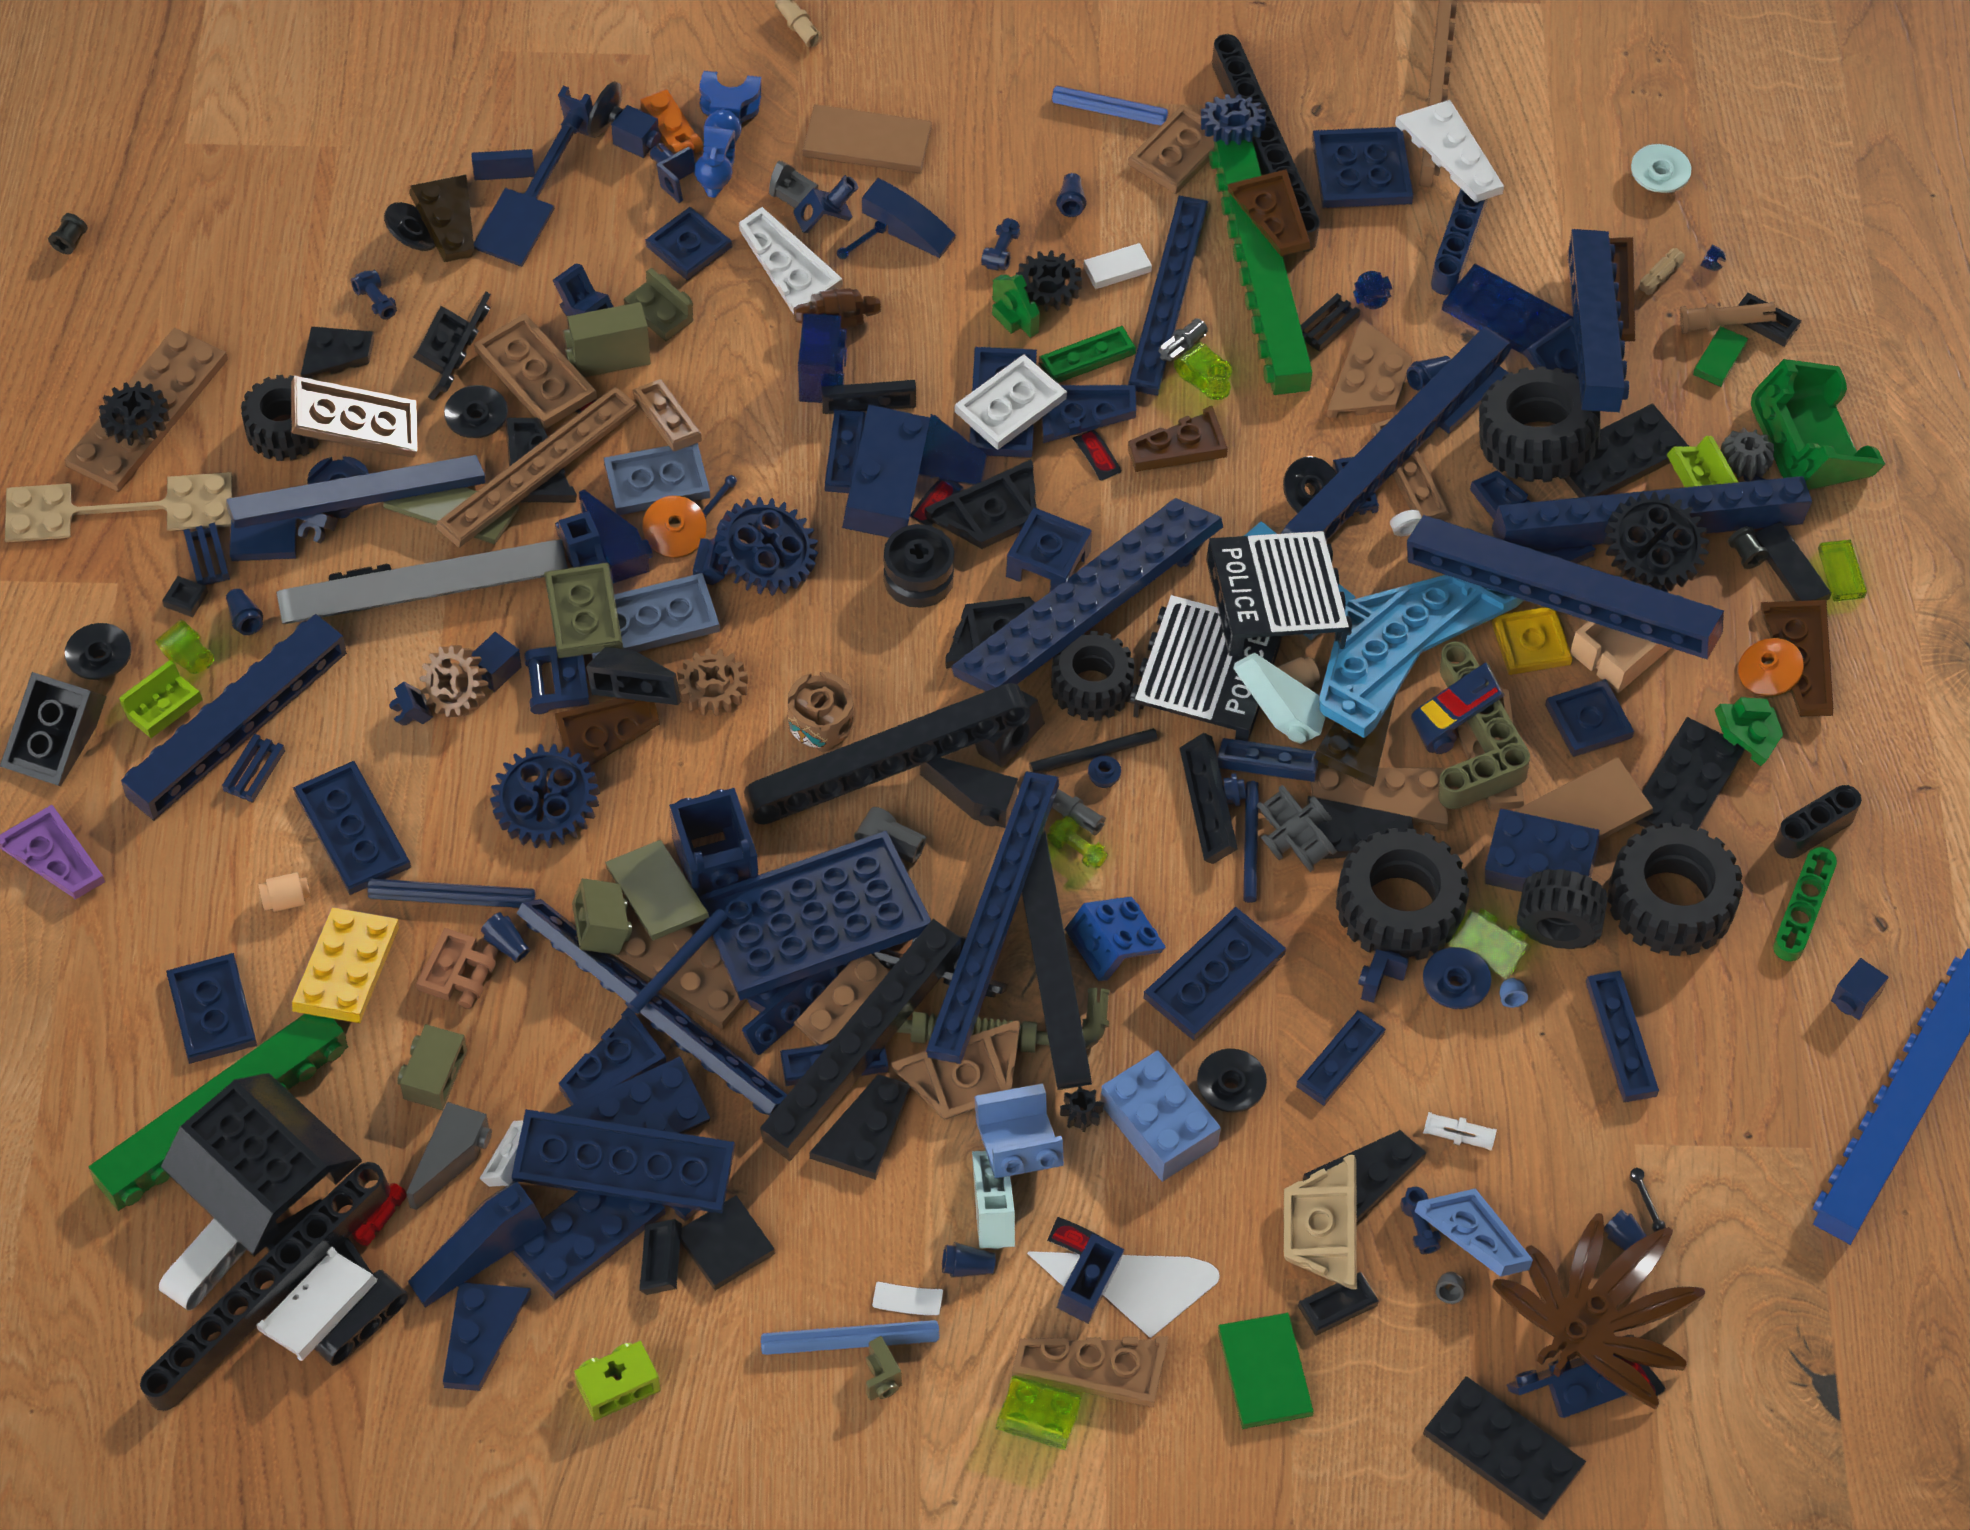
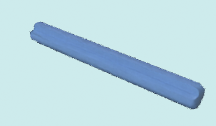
M930 1320L763 1333L760 1338L761 1351L764 1355L869 1347L868 1342L879 1336H882L886 1345L936 1342L939 1340V1325L937 1321Z

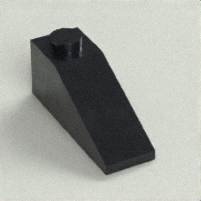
M605 647L586 666L592 695L679 705L681 703L676 673L634 650Z
M942 757L920 765V775L971 818L980 821L986 826L1006 828L1017 797L1018 778Z

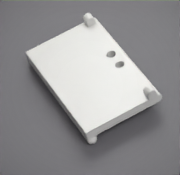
M333 1247L326 1252L327 1255L277 1308L264 1321L261 1320L257 1324V1329L261 1333L296 1354L300 1361H303L377 1283V1279L373 1274L338 1254Z

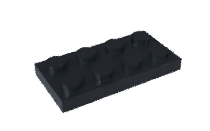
M1652 403L1600 429L1599 449L1595 452L1594 458L1588 464L1585 463L1583 469L1577 473L1572 471L1569 477L1563 479L1579 498L1609 495L1671 463L1667 453L1673 447L1690 446Z
M1686 717L1642 791L1653 807V813L1635 823L1644 828L1654 826L1655 829L1659 828L1660 823H1672V826L1676 827L1683 823L1689 824L1691 829L1698 831L1741 759L1745 749L1738 743L1734 746L1724 738L1722 733Z
M1467 1376L1461 1381L1423 1432V1435L1541 1520L1546 1518L1586 1463L1580 1456Z

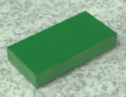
M1720 326L1696 365L1693 375L1722 387L1746 347L1748 338Z

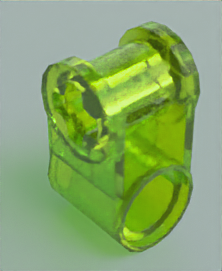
M1196 343L1175 360L1174 367L1178 375L1203 392L1208 398L1221 400L1230 394L1231 384L1228 381L1232 375L1230 363L1211 351L1204 343Z
M182 619L155 640L158 648L170 661L176 662L190 673H200L209 668L214 661L211 651L201 644L199 633Z

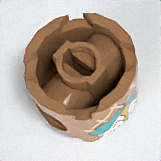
M820 672V676H811L810 673L798 679L788 693V726L792 735L802 744L817 748L822 752L830 751L835 745H838L848 737L854 722L853 697L849 684L841 677L829 672Z

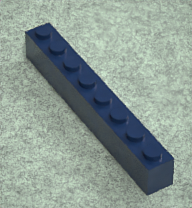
M1572 229L1567 256L1581 409L1620 412L1622 400L1628 399L1629 381H1624L1627 374V361L1623 360L1625 341H1621L1623 322L1618 321L1621 312V302L1617 301L1619 283L1615 282L1617 264L1613 263L1615 245L1610 244L1609 231Z
M317 614L313 615L308 621L300 623L294 633L284 641L278 642L260 662L252 664L246 674L235 683L229 684L223 693L212 703L204 705L198 715L187 724L181 725L163 745L155 747L149 757L142 763L128 770L121 780L126 798L154 821L346 655L343 635Z

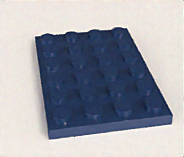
M887 830L698 896L707 910L709 918L718 908L728 915L727 920L711 937L740 1001L915 939L931 922V918Z

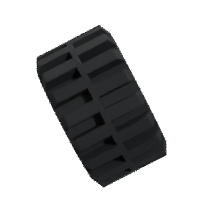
M276 375L275 379H270V377L263 379L264 383H256L252 386L253 391L246 392L244 395L245 401L241 403V415L249 444L253 445L254 451L258 454L263 452V456L268 459L274 456L276 461H283L287 457H290V460H295L297 455L300 454L305 456L309 454V448L315 449L319 445L318 440H320L292 434V418L285 421L272 420L280 415H291V382L294 378L292 375L288 378H284L283 375Z
M1090 631V635H1081L1056 654L1052 661L1051 688L1054 700H1058V706L1062 710L1068 708L1069 715L1073 717L1076 714L1081 715L1080 719L1086 721L1088 717H1094V721L1102 720L1104 715L1108 718L1115 716V710L1121 712L1125 708V702H1129L1133 688L1134 659L1130 658L1131 652L1129 648H1122L1123 642L1118 638L1112 640L1111 634L1097 635L1098 631ZM1084 671H1098L1106 675L1107 678L1101 681H1087L1079 677L1078 674Z
M1562 869L1543 870V872H1535L1532 876H1528L1523 884L1517 925L1520 926V930L1527 934L1529 938L1543 945L1566 949L1585 948L1588 945L1595 944L1597 939L1601 937L1608 901L1607 892L1600 883L1578 872Z

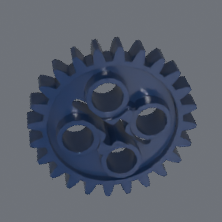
M758 497L754 505L749 499H745L742 507L736 503L731 512L728 510L725 512L723 519L720 520L716 529L718 531L714 541L717 542L714 552L721 554L718 564H728L725 574L735 573L737 575L734 580L735 584L744 580L746 581L745 587L747 591L755 585L757 586L758 594L761 595L764 588H768L770 594L774 596L778 587L786 594L790 586L797 589L801 581L805 582L816 564L814 561L818 551L814 549L818 541L811 539L814 532L813 528L804 529L807 519L801 518L797 520L795 518L797 509L788 513L785 502L778 508L775 507L773 498L770 499L768 505H764L761 497Z
M539 744L538 752L535 754L527 747L525 751L526 757L521 758L515 753L513 755L516 762L514 765L506 762L503 763L507 773H496L495 775L499 784L491 786L495 796L490 798L492 806L495 808L493 810L496 820H500L499 825L502 830L508 829L507 832L511 839L519 835L522 845H525L529 839H532L534 847L538 848L541 840H545L548 848H552L553 839L556 838L564 845L565 835L569 834L576 839L578 836L575 829L580 827L586 830L588 826L585 818H595L591 807L599 806L596 795L600 794L598 784H595L598 781L595 772H591L592 769L588 761L582 763L583 760L580 753L571 757L569 747H566L559 753L556 744H553L550 751L545 752L543 745ZM552 770L547 782L548 771ZM531 776H539L534 782H526ZM565 779L572 780L566 786L558 785L561 781ZM525 806H533L528 812H519ZM556 810H565L560 816H552ZM544 811L543 820L541 822H538L541 817V814Z

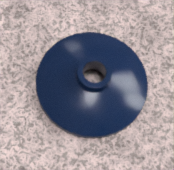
M1450 947L1434 953L1428 959L1423 971V984L1429 996L1442 1006L1451 1009H1467L1479 1004L1487 996L1491 986V972L1486 962L1475 952L1465 948ZM1457 981L1461 986H1454L1450 982Z

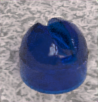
M1712 244L1700 266L1711 271L1722 269L1723 266L1717 260L1726 262L1724 251Z

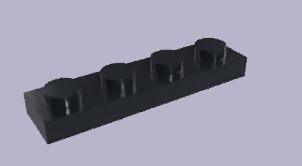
M1202 733L1179 749L1204 861L1214 864L1238 848L1213 737Z

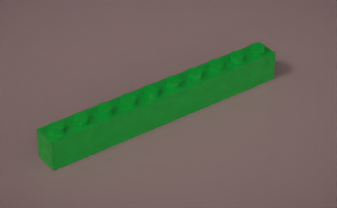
M1220 140L1215 142L1214 150L1209 153L1210 166L1217 171L1215 184L1217 192H1222L1223 195L1221 198L1223 215H1228L1229 221H1227L1229 239L1234 238L1233 256L1235 262H1240L1241 286H1246L1247 292H1245V303L1247 310H1252L1253 313L1251 326L1253 334H1258L1259 337L1257 342L1259 358L1265 360L1266 365L1263 368L1266 384H1271L1273 395L1310 391L1313 371L1283 256L1278 254L1228 192L1227 184L1261 176L1253 141L1241 140V145L1231 141L1229 145H1225V141Z

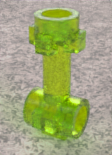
M1065 816L1062 820L1057 819L1049 827L1047 838L1050 843L1059 849L1067 843L1084 856L1082 863L1087 867L1091 865L1093 868L1098 869L1106 861L1108 853L1104 851L1105 847L1099 842L1096 845H1091L1077 835L1079 826L1071 817Z

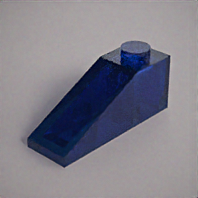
M586 490L579 491L581 512L589 511L600 535L601 548L606 563L609 562L613 584L650 572L649 558H652L653 554L648 540H642L637 528Z

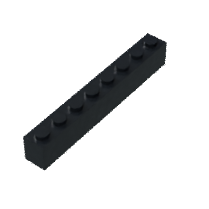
M935 919L931 920L760 1127L764 1143L787 1160L791 1161L959 957L961 954V938Z

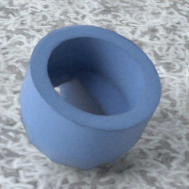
M1509 978L1503 981L1499 994L1501 1003L1504 1006L1515 1008L1527 1002V989L1521 980Z

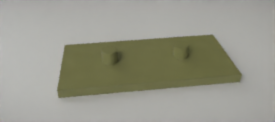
M463 487L384 502V508L437 525V521L477 491ZM519 505L513 506L474 536V538L496 544L518 512Z
M661 840L605 862L615 882L621 884L622 893L652 941L709 918L707 910Z

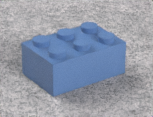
M1159 1050L1102 1085L1100 1101L1104 1102L1103 1109L1162 1182L1218 1146L1221 1127Z

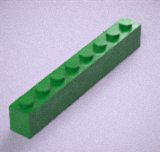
M303 1014L89 1165L88 1168L94 1183L118 1211L125 1206L135 1204L141 1199L143 1193L155 1185L166 1182L170 1178L161 1165L180 1126L233 1080L269 1073L283 1087L289 1090L297 1083L310 1079L318 1068L328 1061H335L344 1053V1050L348 1048L344 1030L332 1018Z

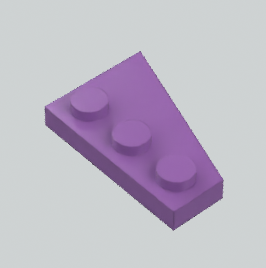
M53 805L0 834V849L74 899L105 883L102 873Z

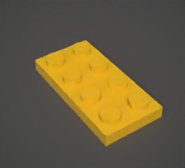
M332 908L293 998V1012L361 1023L398 932V919Z

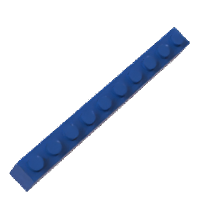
M1970 948L1967 949L1962 959L1955 956L1946 973L1951 979L1948 984L1941 982L1932 997V1000L1937 1002L1934 1009L1926 1007L1917 1024L1922 1027L1919 1035L1914 1033L1910 1035L1902 1050L1908 1053L1905 1060L1902 1061L1897 1058L1888 1075L1889 1078L1893 1079L1889 1087L1881 1086L1873 1101L1874 1104L1878 1105L1874 1114L1867 1111L1858 1127L1859 1130L1863 1131V1134L1859 1140L1852 1137L1843 1156L1848 1158L1844 1167L1839 1164L1836 1165L1828 1180V1183L1833 1185L1830 1192L1822 1191L1812 1208L1818 1212L1813 1225L1849 1245L1852 1244L1970 1033Z

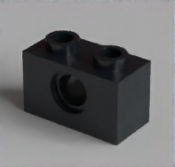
M1024 691L1022 693L1031 711L1029 720L1020 727L975 744L979 755L1002 768L1045 724L1038 700Z

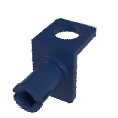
M659 143L658 147L660 149L655 145L650 151V157L657 163L660 186L673 199L681 203L683 197L679 180L694 172L695 159L693 150L690 147H686L673 154L666 145Z
M844 175L831 192L813 188L793 211L802 232L808 233L824 214L850 221L853 216L846 201L858 190L857 182L850 176ZM811 204L813 213L811 218L806 221L804 219V211Z

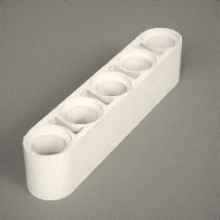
M213 1219L167 1270L160 1281L159 1290L186 1310H192L206 1297L243 1255L246 1249Z

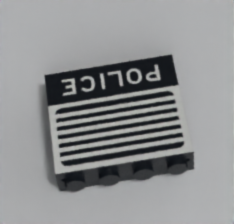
M1323 531L1209 538L1206 562L1229 656H1242L1245 638L1334 632L1335 641H1338L1339 649H1345L1347 635L1352 633V621L1350 616L1345 615L1344 592H1339V572L1337 568L1332 566V546L1326 543Z
M1171 595L1167 607L1161 606L1157 618V625H1160L1158 633L1152 632L1148 644V651H1151L1149 659L1143 658L1139 670V677H1142L1140 685L1134 684L1131 692L1130 703H1134L1133 717L1138 718L1140 710L1144 709V706L1236 730L1235 740L1249 741L1260 706L1233 667L1236 662L1253 653L1258 654L1274 665L1282 636L1245 638L1242 656H1229L1218 608Z

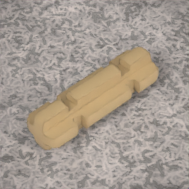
M1672 248L1666 254V257H1663L1649 271L1650 274H1646L1640 280L1639 289L1647 295L1653 294L1658 288L1657 286H1660L1675 271L1674 269H1677L1683 263L1684 253L1677 248Z

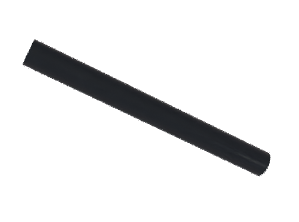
M1154 728L1030 762L1029 768L1031 772L1039 774L1158 741L1157 733Z

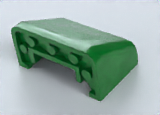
M1783 359L1759 384L1751 397V408L1763 435H1768V442L1774 444L1773 457L1782 477L1803 476L1808 490L1869 478L1877 474L1885 466V462L1876 447L1863 446L1858 451L1856 450L1837 410L1836 405L1843 399L1847 391V383L1840 366Z

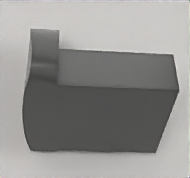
M784 161L776 163L769 186V194L771 196L778 197L796 208L813 188L818 189V184L798 173L793 166Z

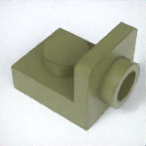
M879 1336L868 1342L869 1356L866 1357V1361L872 1374L875 1376L866 1382V1394L870 1401L878 1397L880 1399L890 1397L902 1386L901 1370L882 1336Z

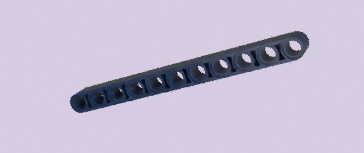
M1483 327L1285 526L1281 534L1323 531L1327 541L1504 362L1511 351L1512 343L1488 327Z

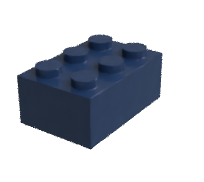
M1500 808L1485 866V884L1522 892L1523 884L1528 876L1548 869L1574 871L1591 878L1599 847L1600 830Z

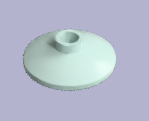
M1653 144L1641 148L1634 155L1631 163V172L1635 180L1644 188L1659 193H1670L1683 188L1688 183L1692 170L1690 161L1684 153L1664 144Z

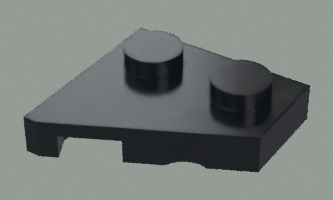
M311 326L301 377L312 379V375L330 371V374L333 375L343 372L347 368H357L369 364L374 343L373 332Z

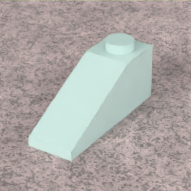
M1256 653L1234 664L1233 669L1277 730L1299 744L1321 735L1326 716L1320 712V696Z
M972 1151L979 1249L1015 1247V1210L1011 1177L995 1179L986 1151Z

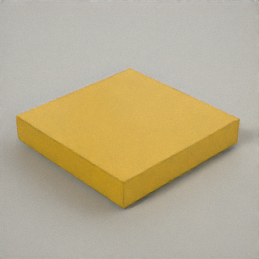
M1544 607L1502 614L1492 619L1491 623L1508 675L1571 665L1573 658L1556 610Z

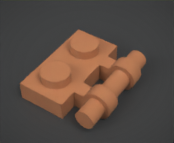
M444 928L416 983L417 990L447 1001L450 1000L454 990L460 991L462 995L458 1004L463 1008L470 1009L474 1000L479 999L483 992L482 984L487 974H491L496 966L495 958L499 950L493 945H486L483 953L474 951L477 946L476 938ZM467 964L475 967L470 979L462 976Z

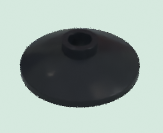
M616 81L609 83L597 98L588 119L587 132L589 136L593 138L600 136L622 112L623 109L620 108L622 86Z
M396 202L387 207L384 212V221L388 230L397 240L410 248L420 251H429L436 247L416 206Z
M481 385L468 386L456 391L450 396L444 408L445 421L448 427L456 434L467 438H482L495 433L503 426L508 414L504 397L498 391Z
M1307 456L1294 461L1287 468L1283 479L1284 494L1292 509L1299 513L1337 474L1326 461L1317 457ZM1305 486L1309 488L1310 494L1306 492Z
M95 623L80 628L69 638L65 647V659L70 670L79 677L89 680H101L114 676L127 665L131 656V643L126 633L119 627L108 623Z
M1231 1048L1218 1050L1206 1057L1198 1070L1197 1086L1201 1096L1212 1107L1224 1112H1242L1252 1108L1261 1100L1266 1090L1267 1078L1262 1064L1253 1055L1243 1050ZM1234 1083L1237 1088L1230 1089L1225 1084Z

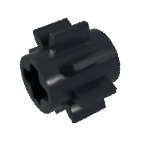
M1080 1086L1072 1094L1064 1093L1065 1104L1060 1106V1116H1068V1128L1074 1126L1081 1128L1085 1132L1086 1127H1089L1091 1124L1099 1125L1100 1116L1098 1113L1103 1112L1104 1102H1096L1095 1089L1090 1092L1082 1089Z

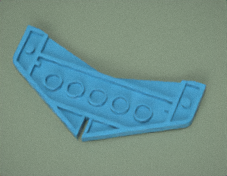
M1442 575L1348 601V606L1345 607V615L1351 617L1352 633L1347 635L1345 649H1339L1338 641L1334 640L1319 697L1320 712L1365 738L1376 728L1422 652L1518 607L1525 600L1448 575Z

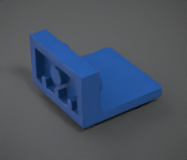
M1132 897L1084 903L1064 929L1098 981L1108 980L1125 958L1162 953L1166 948L1157 931L1152 927L1141 911L1139 904Z

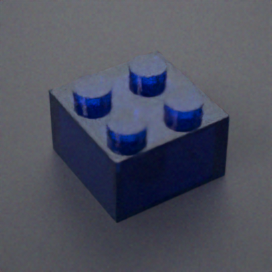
M803 315L798 359L799 402L822 403L821 386L844 385L845 373L843 371L847 364V329H841V316Z

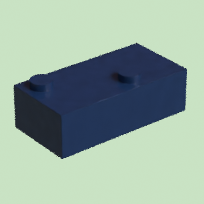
M868 404L842 528L890 538L894 532L908 526L930 417Z

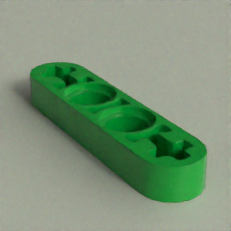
M1816 847L1808 853L1774 940V953L1784 961L1790 962L1799 959L1808 942L1837 865L1835 854L1827 848ZM1818 860L1825 862L1820 876L1813 874ZM1807 884L1813 885L1818 889L1819 895L1814 897L1807 896L1803 893L1801 887ZM1794 911L1804 912L1808 916L1809 921L1803 924L1797 923L1793 920L1791 913ZM1791 932L1797 934L1792 949L1785 947Z

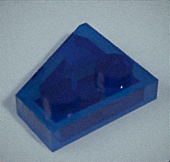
M931 414L919 475L971 486L982 482L988 456L967 441L957 431H954L941 421L936 415Z

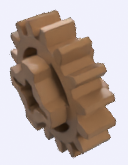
M461 645L439 647V653L429 654L432 663L422 665L427 671V675L420 676V681L426 682V687L421 690V694H429L430 697L426 704L428 706L436 705L435 713L446 714V717L469 715V709L479 708L476 699H485L486 695L480 690L481 687L488 686V682L482 680L481 675L487 672V669L478 667L482 659L481 657H472V649L462 648ZM454 659L460 663L457 665V663H451L450 660ZM449 698H451V699H456L458 702L453 703V702L449 701L448 699H449Z
M709 648L705 650L704 656L694 652L693 661L685 659L683 661V669H678L677 671L681 702L689 701V710L691 711L700 707L701 715L703 716L707 714L708 710H713L714 715L719 716V709L722 708L729 713L732 711L731 703L740 705L742 703L741 695H747L748 675L747 672H744L743 662L735 663V654L733 653L724 657L723 649H719L716 655H713ZM730 675L734 680L733 685L730 684V678H728ZM692 680H694L696 686L695 689H693L691 686Z

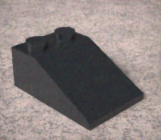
M32 672L0 767L62 786L96 729L107 696Z

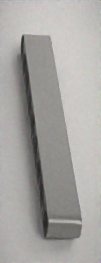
M552 540L276 591L282 624L309 620L315 614L323 618L545 577L544 572L568 569L563 541Z

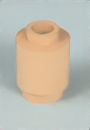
M1299 657L1277 667L1309 689L1314 687V683L1320 680L1317 665L1310 657L1305 659Z
M298 872L266 879L267 883L258 884L264 911L273 909V912L303 906L306 905L304 898L311 897L307 878H299Z

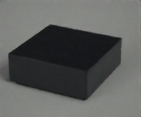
M177 576L162 600L163 605L168 609L193 617L208 594L207 586Z

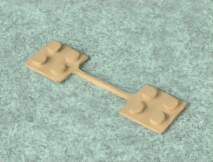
M232 472L167 477V496L161 501L77 507L71 503V483L6 488L5 542L70 538L71 519L74 515L165 509L167 511V531L196 529L197 526H203L204 529L209 528V524L214 522L216 528L231 527V518L226 507V499L232 498Z

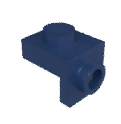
M1376 949L1371 966H1363L1358 985L1364 986L1361 999L1372 1003L1375 1002L1384 975L1403 981L1409 960L1396 952Z

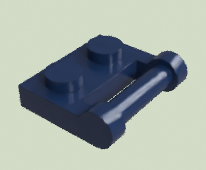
M556 646L531 649L524 653L525 665L529 667L532 698L529 703L532 713L544 714L551 709L590 705L583 655L558 658ZM551 662L555 693L545 695L542 665Z

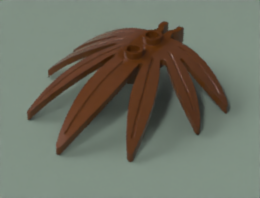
M1601 1213L1595 1214L1579 1240L1571 1266L1568 1297L1562 1296L1557 1274L1549 1260L1532 1245L1526 1247L1527 1253L1533 1259L1528 1272L1544 1303L1535 1293L1519 1283L1495 1279L1492 1284L1493 1289L1512 1308L1554 1337L1552 1345L1546 1346L1538 1354L1537 1362L1543 1365L1547 1358H1554L1561 1350L1558 1363L1553 1371V1374L1559 1377L1563 1373L1566 1363L1578 1355L1612 1384L1653 1409H1657L1659 1405V1399L1654 1390L1635 1368L1619 1358L1645 1366L1684 1371L1687 1366L1686 1360L1675 1351L1660 1343L1639 1337L1615 1336L1614 1333L1666 1318L1693 1305L1705 1295V1290L1700 1287L1669 1288L1643 1296L1622 1309L1616 1310L1643 1283L1660 1260L1673 1233V1229L1670 1227L1658 1230L1626 1249L1604 1271L1594 1287L1588 1289L1603 1245L1604 1220Z

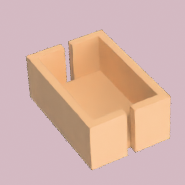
M1638 580L1636 582L1643 585V581ZM1588 621L1575 632L1570 652L1572 656L1589 670L1593 671L1597 668V676L1601 680L1606 679L1609 686L1619 693L1664 655L1670 647Z

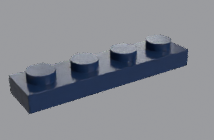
M1621 971L1587 976L1586 986L1623 1102L1657 1097L1659 1088Z

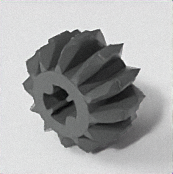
M1744 427L1740 432L1732 430L1730 435L1722 442L1720 449L1732 472L1737 474V479L1744 475L1750 481L1755 475L1762 478L1766 471H1769L1770 467H1772L1774 460V444L1768 442V435H1758L1757 429L1753 432H1748Z

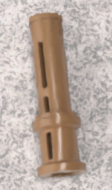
M1775 303L1716 308L1715 305L1707 304L1704 308L1687 309L1686 306H1681L1682 334H1687L1689 330L1708 329L1711 332L1716 330L1717 326L1775 322L1776 314L1772 312L1776 311Z

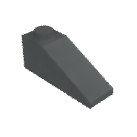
M450 1102L446 1103L406 1192L410 1208L417 1210L471 1165L477 1159L481 1148H487L492 1135L487 1114Z

